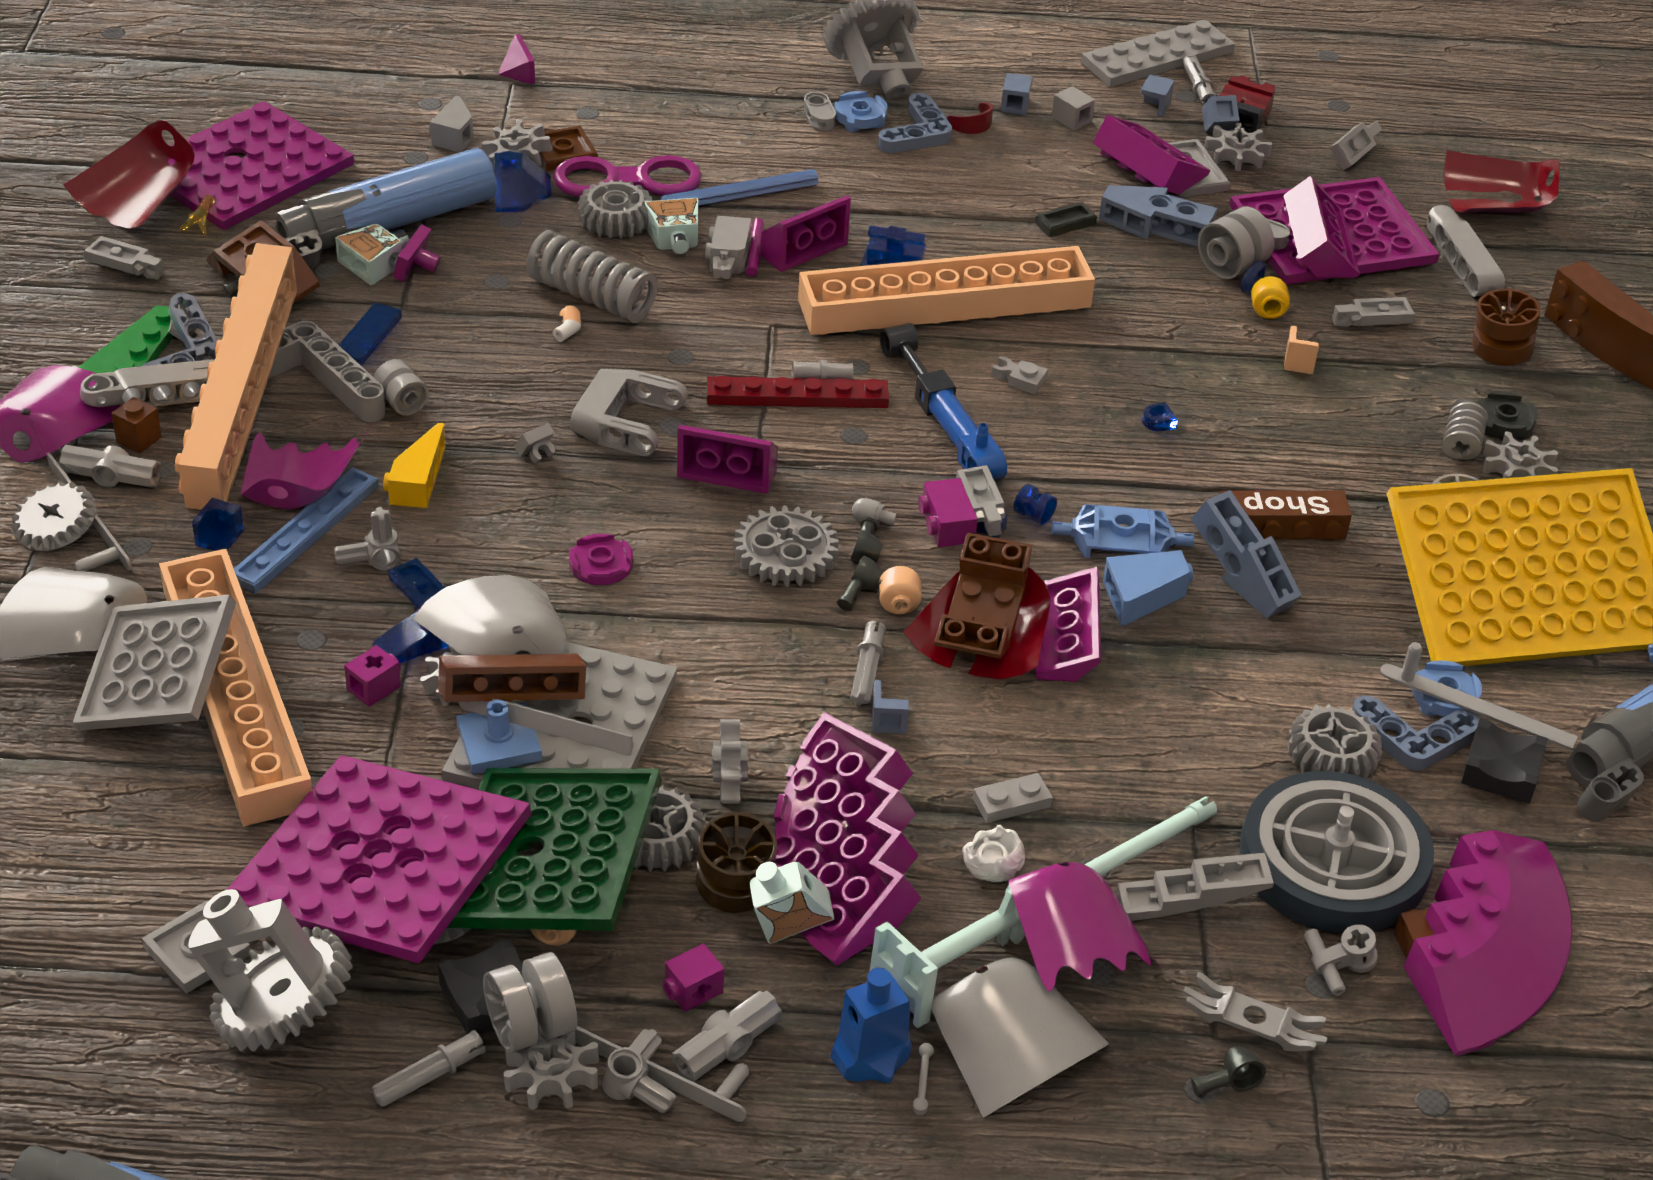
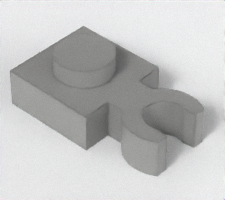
M1000 356L998 365L992 366L991 376L1000 380L1009 379V386L1036 394L1047 379L1048 369L1023 360L1015 364L1011 359Z

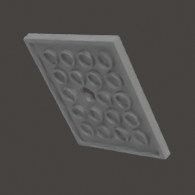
M566 642L561 654H578L586 664L585 699L523 700L510 703L519 704L526 702L529 708L569 719L585 717L592 722V725L633 736L632 755L621 754L535 730L542 749V761L508 768L635 769L677 678V667ZM523 650L517 652L515 655H524L530 653L528 651ZM459 737L442 769V780L478 789L485 772L472 775L461 737Z

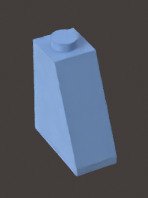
M1182 550L1107 557L1103 583L1119 624L1127 625L1185 597L1188 584L1193 580L1192 565L1186 562Z

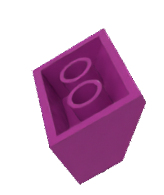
M846 195L781 221L761 232L760 256L782 272L848 245L851 197Z
M678 426L677 477L765 494L769 493L777 472L778 446L773 442L690 426Z

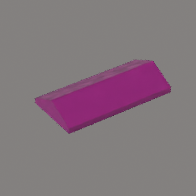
M1097 567L1044 581L1050 594V611L1038 666L1035 667L1037 679L1076 682L1101 663L1100 585Z

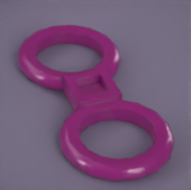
M583 156L574 157L561 163L556 168L553 177L556 186L560 190L574 197L583 195V190L589 189L590 185H577L570 182L566 176L572 171L584 168L603 172L607 176L603 181L604 183L610 182V179L613 182H619L620 180L624 183L633 182L634 186L641 185L649 193L664 196L695 190L700 185L702 173L695 163L680 156H657L646 160L640 166L615 167L609 161L598 157ZM670 167L683 170L690 177L679 184L669 185L655 182L648 175L659 168Z

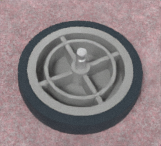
M1313 771L1282 778L1269 785L1255 798L1247 812L1241 830L1240 855L1265 853L1274 882L1272 888L1257 892L1258 895L1284 916L1321 931L1343 934L1350 926L1365 925L1374 932L1393 926L1398 922L1400 913L1417 908L1431 881L1434 847L1431 835L1422 818L1396 793L1378 783L1359 776L1341 772Z

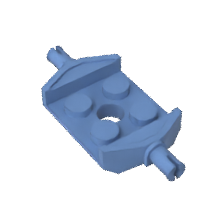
M1084 504L1078 516L1073 518L1072 523L1052 521L1051 528L1052 535H1071V537H1074V542L1085 558H1090L1091 549L1157 553L1168 552L1173 544L1191 547L1194 544V533H1175L1174 527H1171L1166 513L1160 510ZM1118 524H1126L1129 527H1123Z

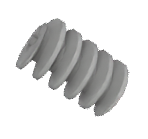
M1460 398L1451 405L1442 443V451L1446 456L1453 459L1470 460L1480 454L1488 420L1487 411L1482 406L1467 398Z

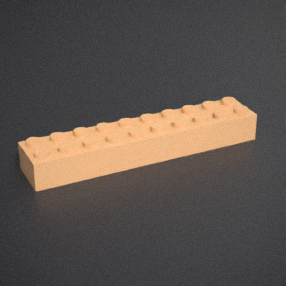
M256 243L252 255H248L246 258V272L244 276L241 275L239 278L237 297L232 298L230 318H225L223 338L222 340H217L216 358L214 362L209 363L207 383L202 384L200 388L199 406L194 407L192 411L191 429L185 431L183 451L178 453L175 459V471L180 474L179 493L184 496L185 508L224 512L297 293L292 247Z
M1079 246L800 272L798 302L810 335H825L837 332L882 329L906 323H912L913 325L938 324L948 321H967L969 319L1090 308L1095 278Z
M227 549L159 563L166 601L230 595L236 601V606L203 704V710L242 826L245 827L290 815L306 795L312 791L311 777Z

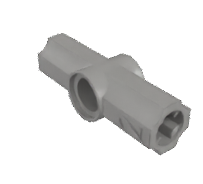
M65 445L61 451L59 466L64 472L92 477L100 486L109 488L116 486L118 482L156 488L160 482L162 471L161 462L129 456L121 447L111 445L107 446L103 451Z
M767 990L764 992L758 991L729 1013L723 1009L711 1015L705 1022L701 1033L672 1052V1062L675 1064L678 1073L688 1080L695 1081L724 1059L735 1061L741 1058L750 1048L756 1036L781 1019L782 1010L778 1006L775 997Z

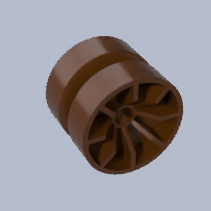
M1497 289L1485 293L1479 299L1477 305L1476 324L1472 340L1474 352L1483 360L1498 365H1515L1528 360L1533 355L1536 330L1541 310L1538 301L1531 295L1514 289Z

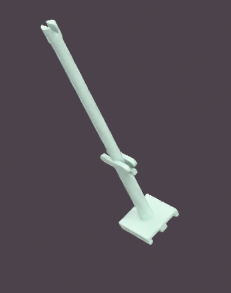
M1205 796L1187 806L1180 813L1084 865L1096 870L1102 876L1185 829L1198 825L1216 815L1217 806L1214 801L1207 804L1208 797ZM1008 885L1006 888L1005 896L997 911L922 952L888 922L876 927L870 970L884 968L891 973L910 1001V1011L914 1014L913 1024L917 1028L930 1021L938 968L996 936L997 942L1001 946L1007 944L1009 939L1014 944H1018L1023 940L1025 932L1010 886Z

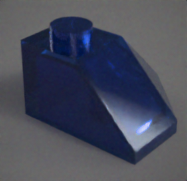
M512 151L494 153L495 178L497 179V191L495 194L496 212H524L531 208L532 202L538 198L545 200L551 196V175L524 153Z

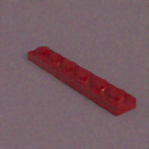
M707 376V405L888 408V380Z

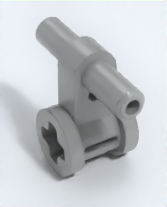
M1365 925L1348 927L1342 934V943L1328 948L1325 947L1317 929H1309L1304 934V938L1313 954L1311 961L1317 973L1324 976L1332 995L1339 996L1346 990L1337 970L1348 967L1354 972L1364 973L1373 969L1377 964L1376 937L1374 932Z

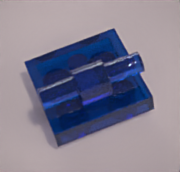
M870 225L868 230V237L870 239L860 266L922 261L926 252V234L909 232L907 228L896 226L884 228Z

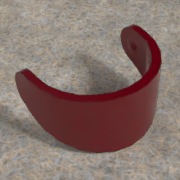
M981 102L978 106L980 114L971 116L949 115L947 120L951 124L952 129L958 132L979 134L991 127L994 106L991 103Z

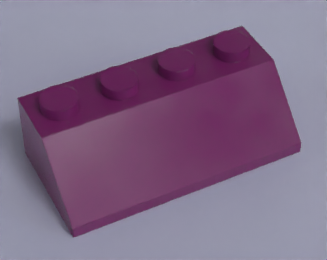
M1108 114L1093 141L1094 145L1101 148L1100 154L1112 160L1116 158L1119 160L1118 166L1128 171L1134 170L1136 178L1146 183L1152 182L1154 184L1153 187L1168 188L1167 194L1172 192L1180 195L1208 176L1211 171L1140 124Z
M1310 176L1284 194L1286 203L1284 210L1290 220L1288 227L1293 233L1294 239H1292V243L1298 252L1296 260L1304 270L1309 269L1316 277L1356 278L1360 275L1343 210Z

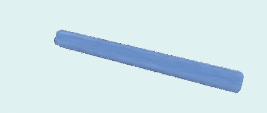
M814 169L664 195L661 197V200L698 198V206L814 186L818 184V173Z

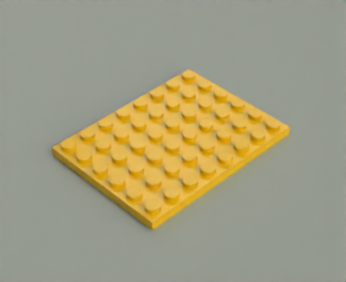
M1632 468L1390 487L1386 493L1431 661L1444 660L1455 662L1462 666L1645 650L1648 649L1650 644H1653V533Z

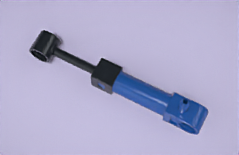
M906 323L882 328L879 336L884 355L886 357L900 355L905 358L917 376L915 399L927 416L934 415L957 448V460L963 469L987 465L994 480L1004 478L1007 475L1006 458L1003 451L989 434L988 425L980 423L978 427L957 399L956 386L945 370L928 372L915 354L918 349V336L913 324Z

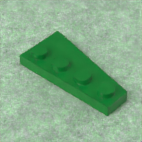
M156 305L78 368L94 373L115 372L122 368L140 367L147 362L158 359L174 337V335L168 332L171 320L168 312L169 307Z

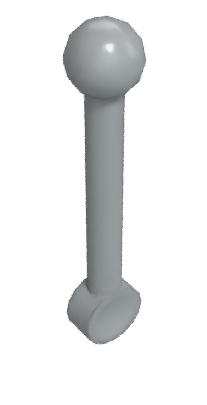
M923 1043L919 1047V1054L922 1056L918 1095L912 1105V1110L917 1115H923L928 1111V1101L925 1099L929 1058L934 1053V1048L929 1043Z

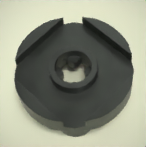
M1493 391L1488 393L1487 398L1482 399L1481 397L1478 401V404L1487 411L1488 415L1484 435L1488 437H1504L1505 432H1511L1513 438L1519 440L1528 439L1530 432L1536 425L1538 418L1537 408L1532 402L1528 406L1521 401V395L1513 392Z

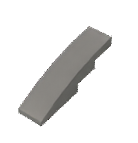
M1265 853L1194 859L1191 868L1155 871L1153 880L1117 883L1116 894L1130 920L1134 921L1199 910L1237 900L1272 888L1274 882Z

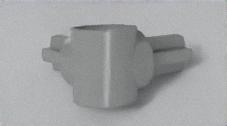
M378 507L376 511L371 513L372 530L365 536L364 543L337 546L334 549L337 564L368 560L369 566L373 565L379 570H390L399 564L401 555L398 548V538L396 531L392 529L391 513L389 510H383L382 507Z
M654 1029L642 1030L629 1048L623 1047L610 1054L602 1078V1088L609 1097L615 1100H631L635 1096L660 1113H665L672 1107L676 1095L647 1076L649 1070L646 1060L650 1059L662 1042V1039Z

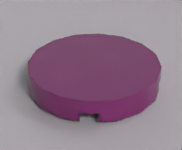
M588 535L579 539L577 545L569 550V569L576 578L585 583L593 585L613 584L627 577L633 568L632 548L623 539L622 542L615 540L614 535Z

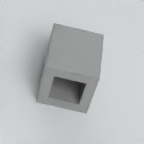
M1071 86L1054 94L1052 118L1075 131L1092 122L1095 99Z

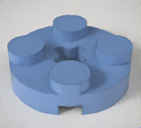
M851 91L839 96V101H835L834 104L835 118L844 124L845 129L849 132H857L860 129L873 127L881 128L885 125L887 103L876 94L874 99L867 97V92Z
M1444 660L1431 661L1425 665V669L1416 672L1420 676L1481 698L1482 684L1479 678L1473 672L1472 676L1463 672L1464 666L1458 663ZM1412 689L1415 700L1420 704V711L1427 716L1439 715L1445 717L1454 711L1466 710Z

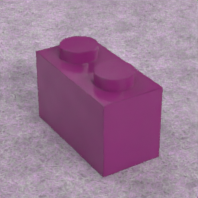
M961 478L924 482L923 495L918 497V507L920 514H925L928 534L934 536L937 547L964 544L967 533L976 534L977 516Z

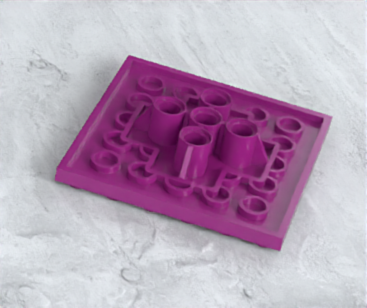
M340 755L312 788V791L306 795L226 890L233 889L238 891L248 907L282 899L301 928L308 927L313 930L314 927H319L322 930L327 929L338 936L342 942L420 963L530 817V803Z

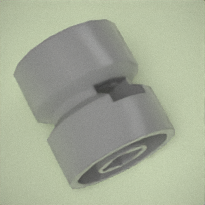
M392 359L386 361L374 374V378L384 388V398L397 413L401 415L414 414L422 409L427 402L429 389L402 360Z

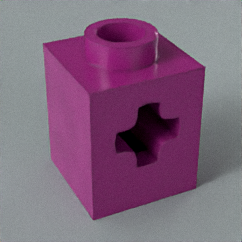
M377 645L344 665L347 690L368 707L401 687V666L399 661L393 654L386 653Z
M703 943L665 962V979L662 981L664 992L671 1001L675 1000L683 1011L686 1012L724 993L725 968Z

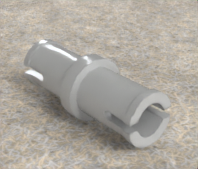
M819 360V362L793 361L791 375L792 378L853 379L854 368L853 363H827L826 360Z

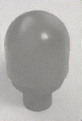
M869 498L858 499L852 507L853 517L858 522H862L866 517H871L877 521V526H879L880 522L893 526L897 516L896 513L884 510L885 505L881 504V502Z

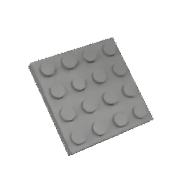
M230 595L113 607L72 723L82 731L198 721L236 606V601Z

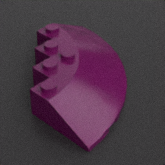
M824 712L800 746L803 752L796 765L789 767L786 774L788 782L784 794H779L774 813V819L776 820L775 836L777 840L775 864L779 868L792 862H799L829 890L834 920L800 933L821 955L838 966L874 943L876 927L888 922L895 929L898 928L921 900L919 894L904 875L919 855L902 833L916 815L900 793L901 788L910 779L913 772L896 749Z
M1495 830L1461 836L1449 863L1451 868L1446 869L1434 898L1437 902L1431 903L1425 916L1435 935L1416 938L1403 966L1455 1056L1483 1049L1494 1044L1497 1038L1509 1032L1514 1033L1519 1030L1523 1023L1531 1016H1535L1541 1011L1551 994L1555 991L1565 971L1571 950V907L1558 866L1546 844L1542 841Z

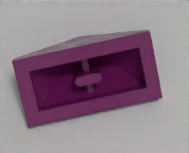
M516 34L498 75L534 84V59L521 35Z

